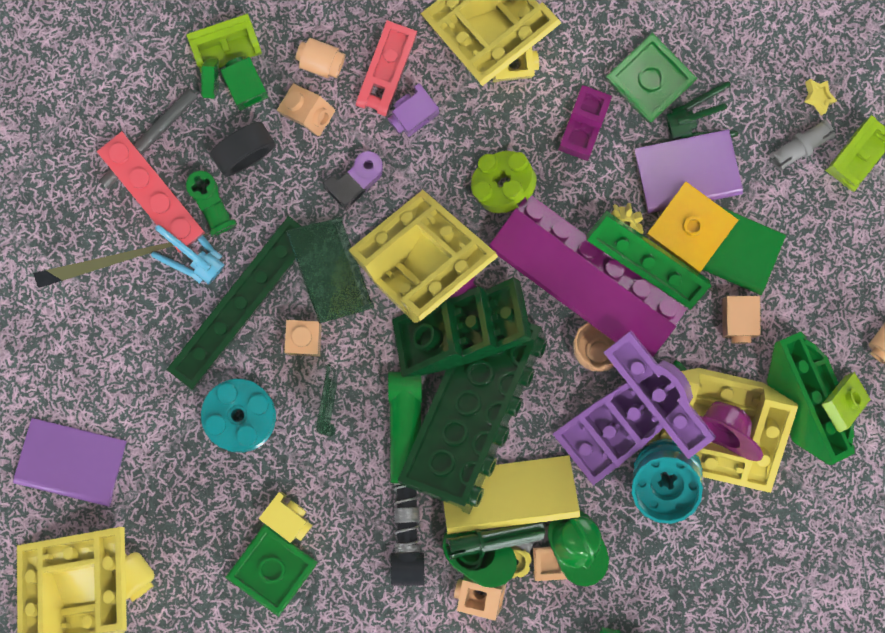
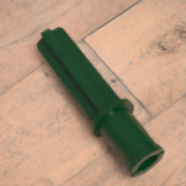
M542 522L510 526L480 532L478 529L474 530V534L447 538L446 544L449 546H446V550L450 560L473 554L484 556L487 551L540 541L544 539L545 529Z

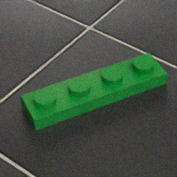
M608 211L604 212L586 234L588 242L690 310L711 287L709 279Z

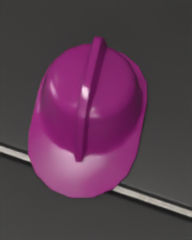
M716 401L712 403L704 416H700L716 436L712 443L723 446L745 459L751 461L762 460L764 455L761 448L750 438L752 422L744 410Z

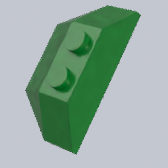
M802 332L775 342L767 384L798 404L790 431L793 443L829 466L855 454V446L852 444L854 422L849 429L838 432L822 406L823 402L839 384L828 357L814 343L807 340L806 335Z

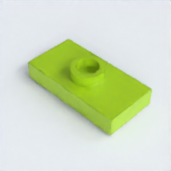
M853 372L844 376L823 402L822 406L836 430L842 432L850 428L871 399L856 373Z

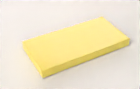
M570 455L496 465L490 477L486 476L481 488L484 489L480 504L478 507L473 506L470 514L463 512L458 506L443 501L447 535L478 529L486 530L580 517Z

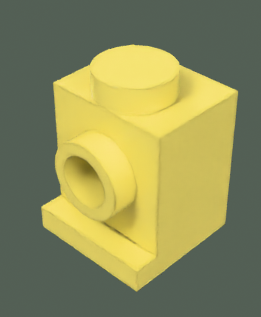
M531 47L517 58L520 62L518 69H512L508 65L493 77V82L534 77V70H539L538 52L532 51Z
M279 492L259 519L289 543L293 542L295 538L301 541L313 525L303 517L306 511L292 500L286 504L283 500L287 495Z

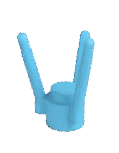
M157 225L155 227L156 231L164 236L165 239L193 260L190 266L195 270L155 251L151 253L153 258L192 277L199 284L204 281L209 285L224 268L225 264L220 261L222 255L211 246L204 235L198 241L208 254L201 251L197 255L162 226Z

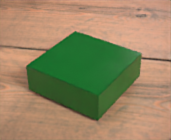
M208 58L201 67V96L214 99L219 91V59Z

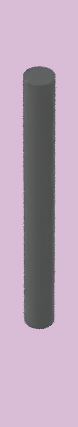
M188 88L134 144L141 155L198 98L191 89ZM109 169L99 181L109 189L118 180V177Z

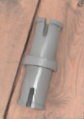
M822 120L805 133H797L792 137V141L770 153L773 164L778 170L782 171L799 158L809 157L813 154L815 148L835 137V132H832L834 130L827 120Z

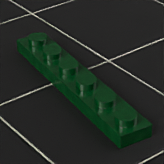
M288 216L166 370L191 390H194L315 236Z

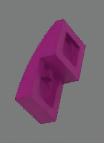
M582 85L558 148L559 151L586 161L589 160L611 102V95Z

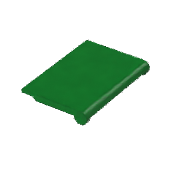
M723 208L737 218L738 222L702 270L758 295H762L786 235Z

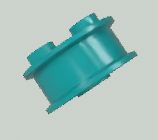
M230 379L218 384L208 393L201 409V422L206 435L214 444L227 451L244 453L259 448L269 439L276 423V410L271 397L262 387L246 379ZM242 410L244 418L242 421L236 422L234 414Z

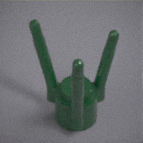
M727 81L682 106L672 108V113L666 114V121L672 139L678 137L684 139L718 132H692V130L697 129V119L727 109V104L723 103L695 113L690 109L729 88L731 83ZM730 131L731 137H737L738 132Z

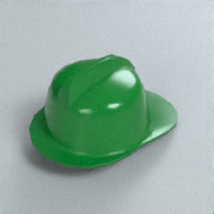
M580 511V517L551 521L548 526L547 537L561 571L567 580L575 585L587 587L595 585L603 579L608 570L609 556L600 529L590 516Z
M446 531L443 537L442 548L446 559L457 572L465 575L474 583L490 588L505 585L513 578L517 569V559L511 547L487 551L484 556L473 554L450 560L446 550V546H449L446 544V539L474 534V531L448 535Z

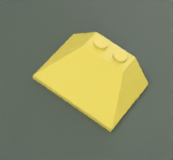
M437 0L421 13L428 24L482 86L561 24L560 20L543 2L539 4L536 0Z
M421 190L348 250L376 286L414 323L424 319L498 257L495 251L424 190Z
M703 368L681 371L691 385L693 398L690 401V405L698 415L704 416L712 403L716 401L744 410L752 422L750 438L758 444L764 455L761 461H751L723 446L711 442L696 453L703 468V477L771 493L798 404L763 382ZM663 428L648 444L657 440L672 438Z
M124 527L17 545V633H125L127 630Z

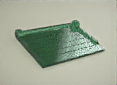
M342 216L286 231L319 324L375 308L374 303L371 302L358 263L348 251L351 248V244L343 225Z
M327 364L316 425L317 432L328 437L333 436L336 432L335 426L330 423L337 384L335 383L337 370L330 364Z

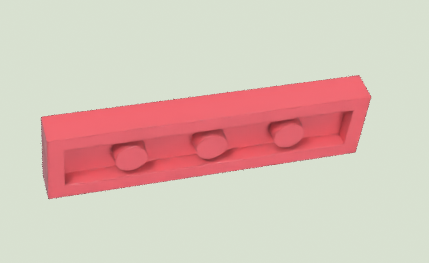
M122 131L97 151L156 225L162 226L187 247L205 234V231Z

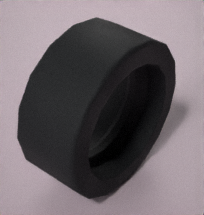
M254 122L224 138L212 149L210 155L224 176H231L257 163L272 151L276 144L262 122Z

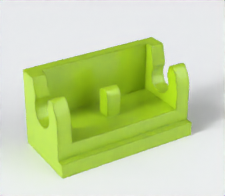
M248 14L186 34L200 72L202 65L208 58L219 59V68L225 67L228 61L234 58L243 57L245 59L262 54Z
M869 116L825 171L852 192H855L885 153V126L877 121L874 116Z

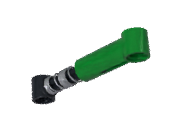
M388 371L390 483L397 485L393 489L397 492V502L394 503L397 506L394 509V522L397 523V531L394 534L397 535V543L394 544V553H391V586H425L424 552H420L421 545L417 544L420 541L417 537V528L420 526L417 523L420 521V507L417 506V499L420 496L416 490L403 486L397 481L421 428L422 378L421 375L402 377L401 371Z

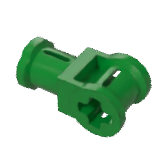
M206 171L193 172L186 181V189L204 214L211 228L210 236L221 235L235 227L237 222L235 219L230 218L218 193L217 182L211 174ZM203 180L205 184L210 183L206 187L208 192L203 195L200 191H194L198 188L197 182Z

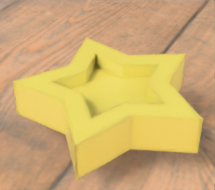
M809 79L805 82L808 95L804 102L813 105L822 116L827 112L828 105L837 102L829 91L828 81L819 84Z

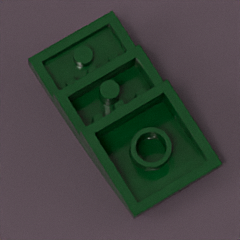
M514 277L487 290L477 286L460 296L449 297L419 322L414 323L406 314L392 319L402 377L422 376L440 372L489 357L532 340L521 282Z

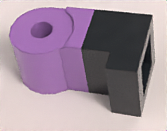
M362 152L355 159L354 166L343 177L337 180L331 175L323 182V188L347 211L380 179L383 171L382 160L374 152Z

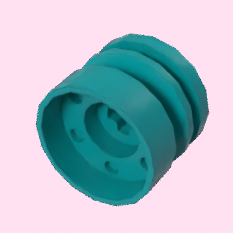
M661 439L651 442L640 451L634 463L632 496L636 507L644 516L655 522L672 524L685 520L696 511L702 500L703 468L699 456L695 454L688 459L672 439ZM662 472H667L668 475H673V478L669 479L667 475L662 476Z

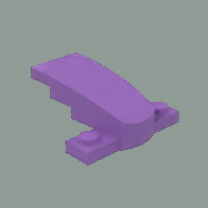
M632 331L628 332L603 352L626 382L594 402L553 433L593 486L646 445L663 428L688 459L716 438L714 433L690 405L693 395L691 385L685 375L675 365L664 360L657 363Z

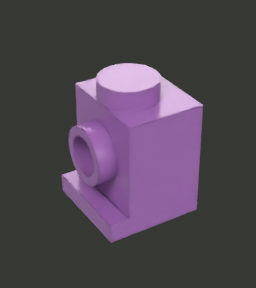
M420 83L414 86L415 94L412 97L410 94H406L394 104L396 109L387 118L398 134L404 131L408 138L439 115V107Z

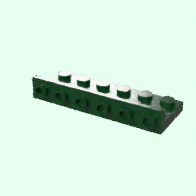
M529 322L532 340L489 357L446 370L397 480L399 484L458 506L467 514H470L473 506L478 507L484 493V489L481 487L485 477H490L496 466L497 458L494 456L499 446L503 447L507 441L510 431L507 426L511 416L516 417L521 408L522 398H520L523 388L524 386L529 387L533 380L535 369L532 367L537 357L541 358L545 352L547 340L541 326Z

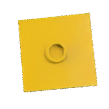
M685 182L646 235L686 265L700 273L738 222V219L692 185Z

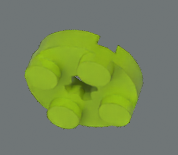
M502 151L495 154H485L479 159L478 167L473 173L471 191L478 203L489 212L507 213L518 208L517 203L522 201L524 197L528 200L533 194L537 181L536 173L522 152ZM508 177L510 181H505L502 187H499L498 182L502 178Z

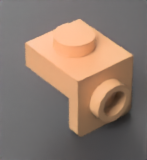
M294 83L277 108L281 115L306 127L317 136L322 134L335 113V109L321 96Z

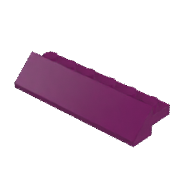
M532 195L528 200L524 198L489 245L496 252L497 256L615 343L632 331L652 357H654L677 327L676 325L687 310L662 290L588 242L583 232Z

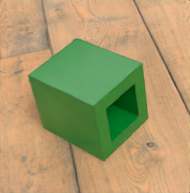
M243 57L234 58L225 64L226 68L220 70L239 111L269 98L250 57L245 59Z

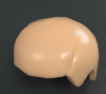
M587 322L576 333L573 341L574 356L579 364L588 370L597 372L609 371L614 365L603 352L615 342Z

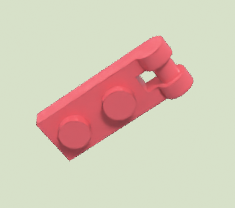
M388 20L386 21L358 95L356 106L366 109V107L377 110V114L387 117L415 42L417 31ZM374 86L384 89L382 98L371 95Z

